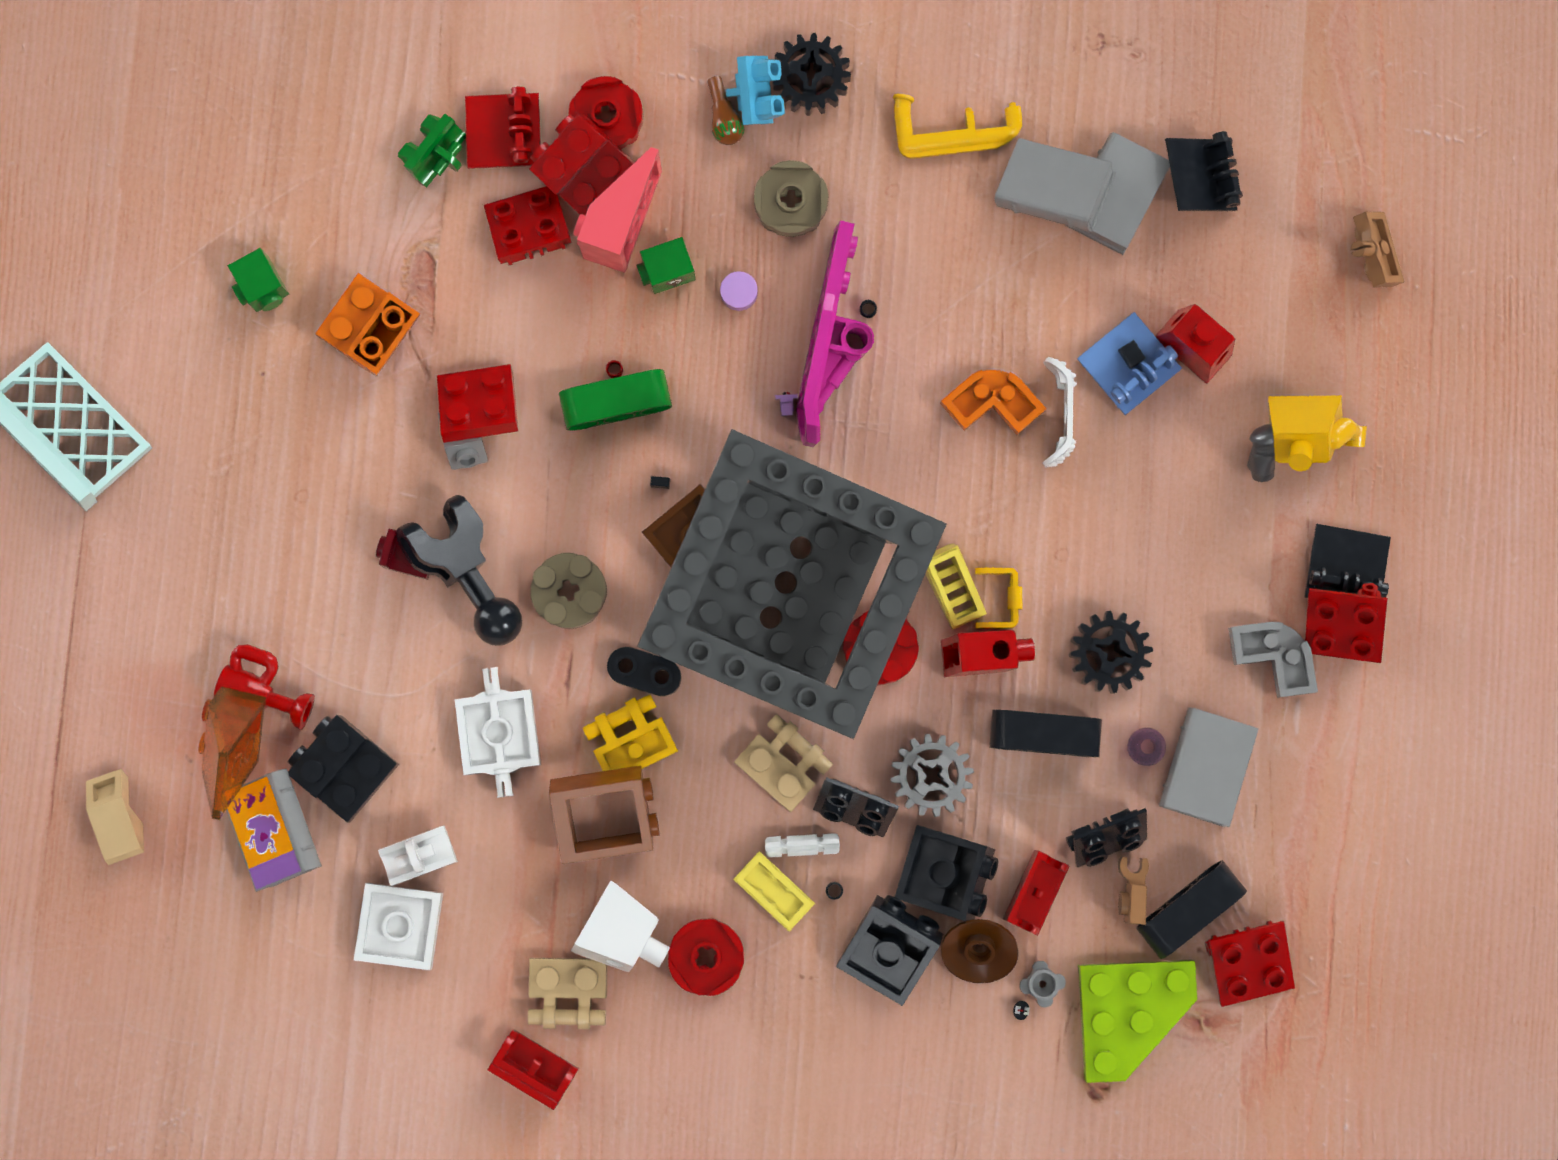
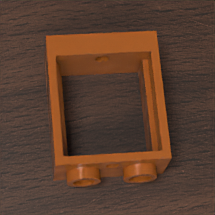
M641 765L550 779L549 797L562 864L653 851V837L660 836L657 814H649L647 801L654 800L651 778H643ZM633 790L640 832L577 842L570 799Z

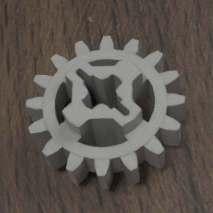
M925 734L924 744L921 745L915 738L911 739L910 745L912 750L909 752L906 749L900 748L898 752L904 758L903 761L892 762L891 765L899 770V775L890 778L891 782L900 783L901 788L895 793L896 797L906 795L908 800L905 807L909 809L914 804L919 805L918 815L921 816L925 814L927 808H932L934 817L940 816V807L942 806L950 813L955 811L952 801L956 799L964 803L966 798L961 793L962 788L972 789L973 784L965 781V775L974 773L973 768H964L963 762L969 758L968 753L958 756L956 751L959 743L955 742L949 747L946 746V736L944 735L939 737L937 743H933L930 734ZM924 750L941 751L937 758L933 760H925L917 755ZM952 761L957 770L956 785L949 779L948 767ZM918 764L928 769L937 766L940 769L937 775L946 787L936 782H931L927 785L924 782L926 774ZM908 766L915 771L916 784L912 790L907 782ZM939 790L947 796L939 801L923 800L929 791Z

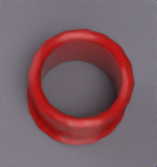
M612 360L606 365V372L611 378L621 377L623 367L619 361ZM612 364H617L621 368L617 375H612L608 371Z

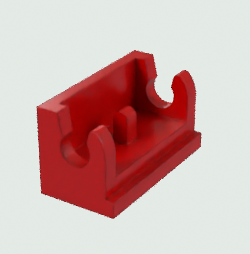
M1034 850L1003 920L1038 936L1070 866L1039 850Z
M513 1029L487 1070L554 1110L579 1068Z

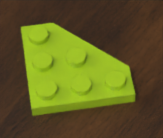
M1194 960L1078 965L1085 1082L1126 1081L1197 1001Z

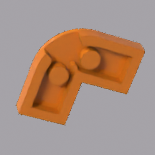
M980 370L975 372L940 402L943 408L964 431L993 408L1016 435L1022 432L1047 409L1018 376L1012 372L1007 373L1001 370Z

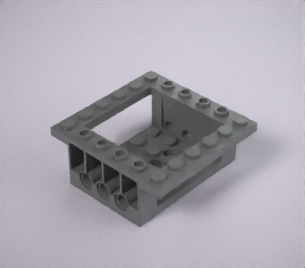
M731 429L637 647L854 739L947 523ZM800 536L808 539L811 544L809 555L803 559L795 558L790 551L791 542ZM885 543L895 544L897 547L838 684L836 688H833L825 682ZM784 571L792 573L796 579L795 588L786 594L780 593L775 587L777 575ZM769 606L776 607L781 613L780 623L774 628H766L760 622L761 611Z

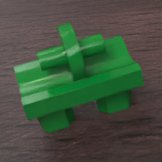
M428 114L421 123L420 131L426 138L419 146L412 142L405 143L398 152V157L405 163L403 166L426 188L436 175L441 176L447 167L457 172L462 167V164L455 157L463 148L461 144L466 139V134L455 124L453 118L447 114H444L441 118Z

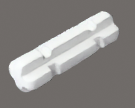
M836 833L823 834V837L811 834L787 836V839H781V836L767 837L765 839V853L767 857H782V854H787L788 856L818 855V852H824V855L837 854L840 850L839 836Z

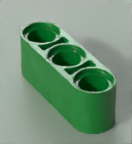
M663 369L643 371L571 387L559 392L564 422L568 431L582 430L646 416L672 408L666 375Z

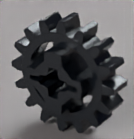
M816 33L811 34L810 41H804L802 35L799 34L797 35L796 45L793 46L788 41L784 42L785 54L776 52L775 60L781 62L782 75L780 80L772 82V87L774 91L783 90L780 95L784 103L788 100L792 101L791 111L795 112L800 106L805 107L806 116H810L812 107H817L819 112L824 114L826 103L836 108L839 102L837 94L846 96L848 87L844 83L850 82L851 72L845 69L849 67L850 60L849 58H840L843 49L841 45L833 49L830 47L831 37L827 36L821 43L817 41ZM805 54L798 61H793L799 55ZM820 55L826 57L831 63H826ZM810 63H814L813 70H815L814 79H812V85L809 86L807 73L810 70ZM791 85H796L803 94L795 91ZM823 88H829L824 93L816 95Z
M1111 611L1104 613L1103 621L1096 614L1090 617L1092 626L1089 627L1081 623L1078 629L1083 634L1082 637L1073 636L1070 642L1078 646V650L1069 653L1070 658L1078 659L1079 664L1072 670L1073 672L1083 670L1086 675L1083 677L1082 683L1085 685L1092 680L1095 681L1096 692H1100L1105 685H1108L1110 694H1115L1118 691V684H1121L1125 690H1129L1132 688L1131 678L1136 681L1144 679L1139 669L1151 667L1152 663L1144 659V655L1153 652V647L1144 646L1143 641L1150 635L1148 632L1139 634L1136 631L1140 625L1138 620L1130 625L1127 624V614L1124 612L1119 615L1117 620L1113 619ZM1111 627L1106 638L1102 640L1091 638L1097 630ZM1126 634L1132 640L1135 651L1129 649L1125 641ZM1114 644V651L1122 657H1116L1108 661V654L1102 651L1101 648ZM1086 653L1093 656L1097 664L1096 670L1090 666ZM1119 665L1131 667L1124 675L1111 678L1115 667Z

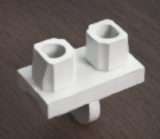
M445 826L378 850L385 866L390 886L458 862Z

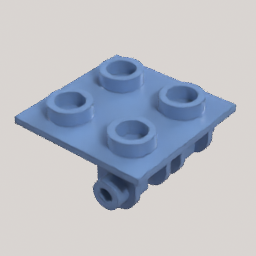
M1135 312L1077 358L1124 415L1128 414L1182 369L1175 360L1178 357L1176 351L1169 345L1165 348ZM1134 340L1146 359L1132 369H1129L1118 350Z

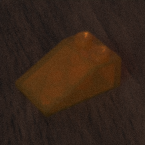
M221 687L212 700L207 699L202 711V721L206 722V731L200 739L198 752L203 754L202 775L212 819H221L259 762L266 697Z

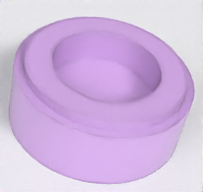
M737 271L730 273L723 279L720 287L722 301L732 310H746L757 299L756 281L745 272Z

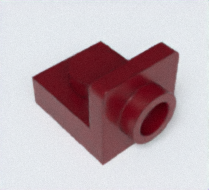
M389 528L387 536H381L377 545L376 557L380 558L379 565L388 570L428 580L429 574L421 573L411 566L397 542V530Z

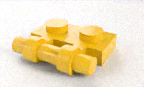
M651 694L638 700L634 697L625 702L626 706L608 715L605 712L594 717V722L582 727L588 741L602 735L606 742V745L593 750L602 771L640 765L644 769L679 752L663 718L660 717L648 723L644 716V713L657 707ZM633 719L637 729L617 739L613 729Z

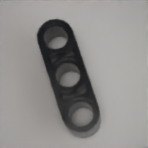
M992 710L989 748L1099 757L1102 719L1012 710Z
M1220 860L1146 918V924H1139L1136 929L1157 956L1163 959L1176 951L1246 894L1247 890L1225 862Z

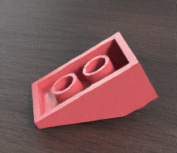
M651 147L589 205L586 215L580 214L574 229V236L578 237L577 245L580 248L583 259L623 273L626 272L662 173L658 149Z

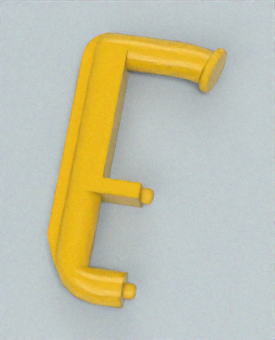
M897 93L893 95L895 100L894 118L899 152L909 159L998 149L1013 140L1022 128L1021 106H1016L1015 102H1011L1009 107L1005 108L1007 126L975 129L974 112L971 107L965 109L966 129L913 135L911 104L914 102V98L906 94Z

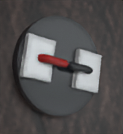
M1018 1001L1014 1005L1013 1014L1016 1019L1024 1020L1029 1015L1030 1008L1027 1002Z

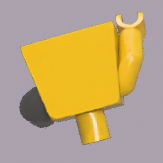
M1342 395L1268 396L1269 424L1256 428L1250 435L1249 439L1253 446L1247 466L1251 471L1252 478L1258 482H1267L1273 479L1275 461L1278 463H1289V466L1295 471H1306L1311 467L1312 463H1327L1331 461L1335 449H1340L1343 445L1364 447L1367 426H1359L1352 419L1343 418Z

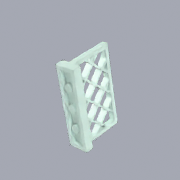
M48 342L0 382V425L85 511L97 503L95 498L152 449L151 445ZM48 356L58 364L57 378L36 377L37 365ZM64 371H65L71 378H63V376H64ZM15 384H29L28 403L11 402L4 393ZM36 385H57L56 403H35ZM63 385L80 386L84 390L83 404L62 403ZM89 396H90L97 404H89ZM20 410H28L27 417ZM34 410H55L54 429L37 428L33 424ZM61 410L82 411L81 429H60ZM89 411H105L109 415V430L88 429ZM115 422H116L123 430H115ZM45 435L53 436V443ZM60 436H81L80 455L63 454L59 450ZM87 436L108 437L107 455H86ZM114 437H131L139 445L128 456L113 455ZM71 461H78L79 469ZM86 462H107L106 475L93 485L85 476ZM113 462H120L113 468Z

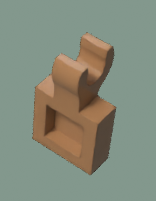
M1120 857L1118 870L1127 880L1125 892H1120L1119 915H1124L1125 923L1145 925L1147 900L1145 879L1149 870L1148 859L1140 858L1138 871L1131 873L1127 868V857Z

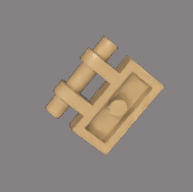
M776 714L767 724L777 734L776 738L769 743L758 734L734 763L789 812H792L816 784L805 775L807 770L813 766L824 775L833 763L822 754L824 750L817 744L811 745L797 732L799 728L791 721L786 723ZM786 743L803 757L797 766L779 752Z
M589 958L529 959V998H544V1008L528 1010V1025H543V1029H555L556 1025H578V1029H590L591 1025H606V1010H591V998L607 997L606 964ZM557 998H579L578 1010L557 1009Z

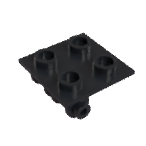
M1226 131L1213 134V139H1165L1178 211H1237V206L1241 204L1240 198L1243 197V193L1240 190L1237 177L1239 175L1238 170H1230V168L1237 165L1236 159H1228L1234 156L1232 148L1233 140L1231 137H1228Z
M1316 524L1304 598H1308L1309 588L1357 594L1358 590L1362 589V585L1366 583L1377 585L1378 590L1381 592V597L1386 598L1389 584L1384 583L1391 537Z
M826 777L813 810L820 812L827 820L833 822L843 821L853 825L862 834L884 837L899 806L890 803L889 800L873 794L870 795L869 792L860 791L856 787L853 788L836 779Z
M1146 808L1139 811L1136 809L1131 812L1129 809H1125L1111 815L1110 819L1112 822L1105 817L1103 818L1104 825L1099 826L1097 821L1092 823L1094 829H1091L1090 825H1086L1071 831L1072 835L1066 837V841L1071 852L1074 851L1076 867L1078 868L1085 864L1089 867L1104 862L1110 854L1120 850L1122 852H1130L1139 848L1143 841L1147 840Z

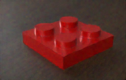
M511 364L437 375L440 431L444 443L518 432L514 377Z

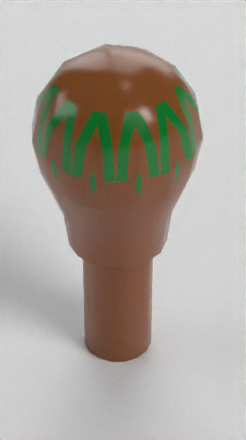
M720 76L711 77L707 82L714 104L712 106V134L721 144H736L741 140L745 131L743 121L733 108L731 101L726 97L722 78Z

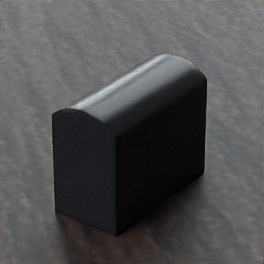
M1134 340L1118 350L1129 369H1132L1146 359Z

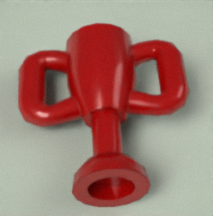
M248 644L238 645L231 652L230 665H226L223 668L215 686L214 700L219 702L214 709V722L223 730L243 737L253 736L260 730L263 709L271 707L290 714V720L294 727L302 730L312 712L315 695L306 693L294 700L274 693L270 684L278 671L277 658L271 652ZM241 659L265 666L266 671L259 677L254 673L243 670ZM230 706L250 710L251 722L229 716L225 712Z

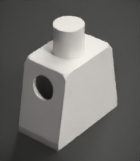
M610 881L571 951L622 971L630 972L638 957L659 968L670 947L651 937L659 919L620 886Z

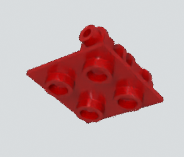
M517 86L511 88V94L465 96L467 168L532 166L535 162L530 157L541 145L539 93H526L525 87Z
M547 186L483 205L500 264L508 262L510 266L514 262L526 259L525 253H528L530 259H533L532 251L539 250L540 255L543 256L545 255L543 251L545 247L547 252H551L561 248L562 250L566 249L565 245L572 243L558 195H555Z
M1373 583L1363 584L1362 589L1358 590L1357 594L1309 588L1305 641L1308 642L1312 654L1374 663L1382 662L1388 598L1381 597V592L1378 590L1377 585Z
M1267 921L1266 925L1252 929L1247 926L1244 927V931L1239 932L1236 929L1233 930V934L1219 937L1212 935L1211 939L1205 941L1206 951L1209 956H1212L1221 1007L1295 988L1284 921L1276 923Z

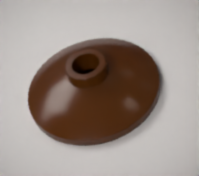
M973 919L955 925L946 933L941 945V957L946 968L956 977L972 983H990L1004 978L1013 970L1018 960V945L1012 933L1004 926L990 920Z

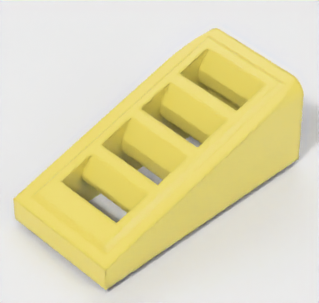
M952 543L935 550L925 574L951 629H956L986 615V610L958 545ZM951 558L953 564L936 571L934 565ZM956 572L958 573L960 578L942 585L941 579ZM964 586L965 593L948 599V593ZM971 600L973 606L956 614L954 613V607Z

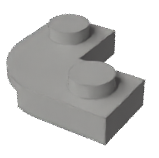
M1265 622L1228 628L1234 665L1264 661L1272 662L1277 698L1318 692L1311 648L1308 642L1304 641L1294 629L1281 622Z

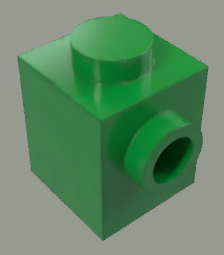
M261 248L227 265L237 282L232 286V289L243 306L248 303L256 312L260 310L264 312L270 311L283 302L282 298L290 295L269 256Z

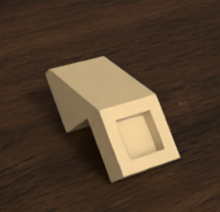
M119 769L86 781V811L105 862L110 865L144 853L143 823L129 806L128 776L124 771Z

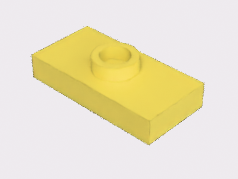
M760 851L733 879L789 932L815 904Z

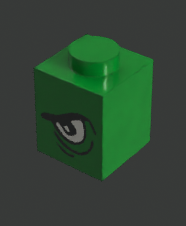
M683 237L640 251L643 263L636 266L643 286L650 284L654 294L696 280L695 271Z

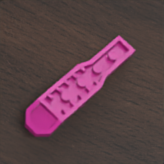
M841 220L833 233L796 406L800 437L803 445L814 447L820 441L819 414L823 411L824 404L833 391L838 389L854 364L872 348L874 343L873 331L867 324L836 316L840 293L846 294L851 273L845 271L847 258L853 259L858 242V237L852 236L855 224ZM846 335H858L862 339L863 348L859 350L851 348L847 344Z

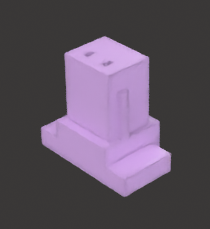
M784 392L783 395H775V399H780L782 416H792L794 411L793 399H797L798 394L790 395V392H787L788 395H785L786 392Z

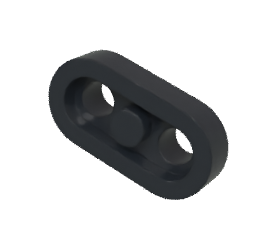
M621 647L615 650L607 662L608 673L615 682L649 694L666 697L675 693L681 684V671L674 662L631 647ZM623 659H630L633 662V668L628 673H623L619 669V664ZM660 670H665L669 673V680L665 684H659L655 680V675Z

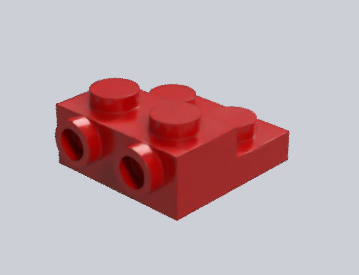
M569 114L556 127L555 131L559 136L551 145L547 142L542 143L531 155L530 158L535 163L529 170L555 195H560L579 215H586L589 205L635 162L585 114H578L575 118Z

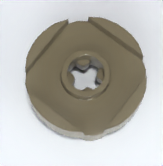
M782 161L772 166L771 170L767 171L758 180L754 191L755 210L762 225L767 230L786 237L801 236L817 229L820 221L825 216L828 207V189L822 177L820 178L813 171V168L806 163ZM788 190H794L796 197H802L801 203H796L793 208L787 207V203L780 200L781 197L787 196Z
M574 553L557 554L544 561L533 574L531 584L532 603L538 614L552 625L564 629L583 627L597 617L607 597L605 578L598 566L586 556ZM570 581L572 585L578 584L579 591L574 593L575 599L572 601H568L565 596L559 597L558 590L563 588V582Z

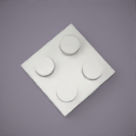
M365 883L354 960L432 970L443 893Z

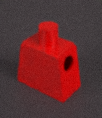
M1196 304L1179 309L1155 335L1165 348L1168 345L1171 346L1178 355L1177 359L1206 384L1230 359L1236 340L1232 334Z
M1014 630L958 633L941 640L944 678L1007 672L1017 669L1019 662L1034 661L1035 659L1033 639H1016Z

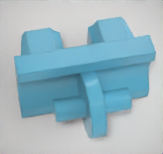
M768 56L737 57L738 73L735 74L736 88L726 89V97H737L738 111H742L743 125L774 123V118L785 114L784 100L781 95L771 96L770 81L780 80L782 75L781 62L768 59Z

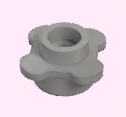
M1037 961L1032 965L1033 971L1028 978L1020 981V990L1022 993L1031 994L1036 998L1039 1006L1049 1007L1052 1005L1053 998L1057 995L1058 991L1065 987L1066 981L1063 975L1055 974L1049 970L1046 962ZM1042 980L1046 982L1044 988L1039 986V982Z

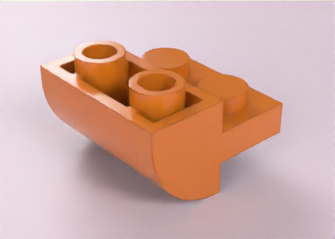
M358 273L315 334L347 356L352 362L371 374L378 376L417 321L420 313Z

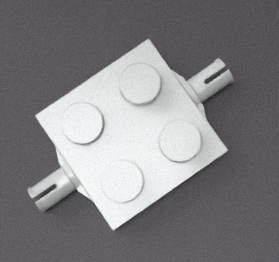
M498 667L482 669L485 692H481L474 697L455 699L463 775L479 773L495 775L497 798L505 797V795L507 797L514 796L510 773L520 768L541 765L532 690L514 692L502 690L499 685Z

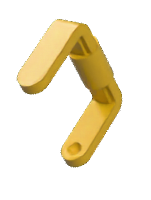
M975 568L976 575H1010V587H1007V609L1010 610V622H976L975 628H1014L1019 621L1018 610H1023L1022 587L1018 586V572L1014 568Z

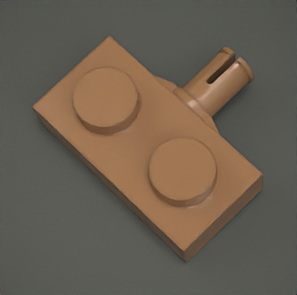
M1366 211L1354 216L1353 219L1356 226L1355 238L1357 241L1353 242L1350 249L1357 250L1352 252L1353 256L1365 257V272L1368 279L1372 282L1373 288L1394 287L1404 283L1385 212Z

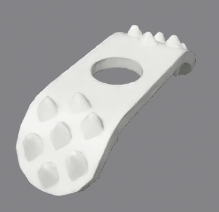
M1051 357L1045 359L1044 365L1055 375L1057 389L1064 390V436L1059 437L1055 453L1043 462L1045 468L1055 467L1057 464L1063 463L1065 457H1069L1070 453L1073 452L1074 444L1076 443L1072 438L1073 387L1077 385L1074 381L1076 374L1066 368V362Z

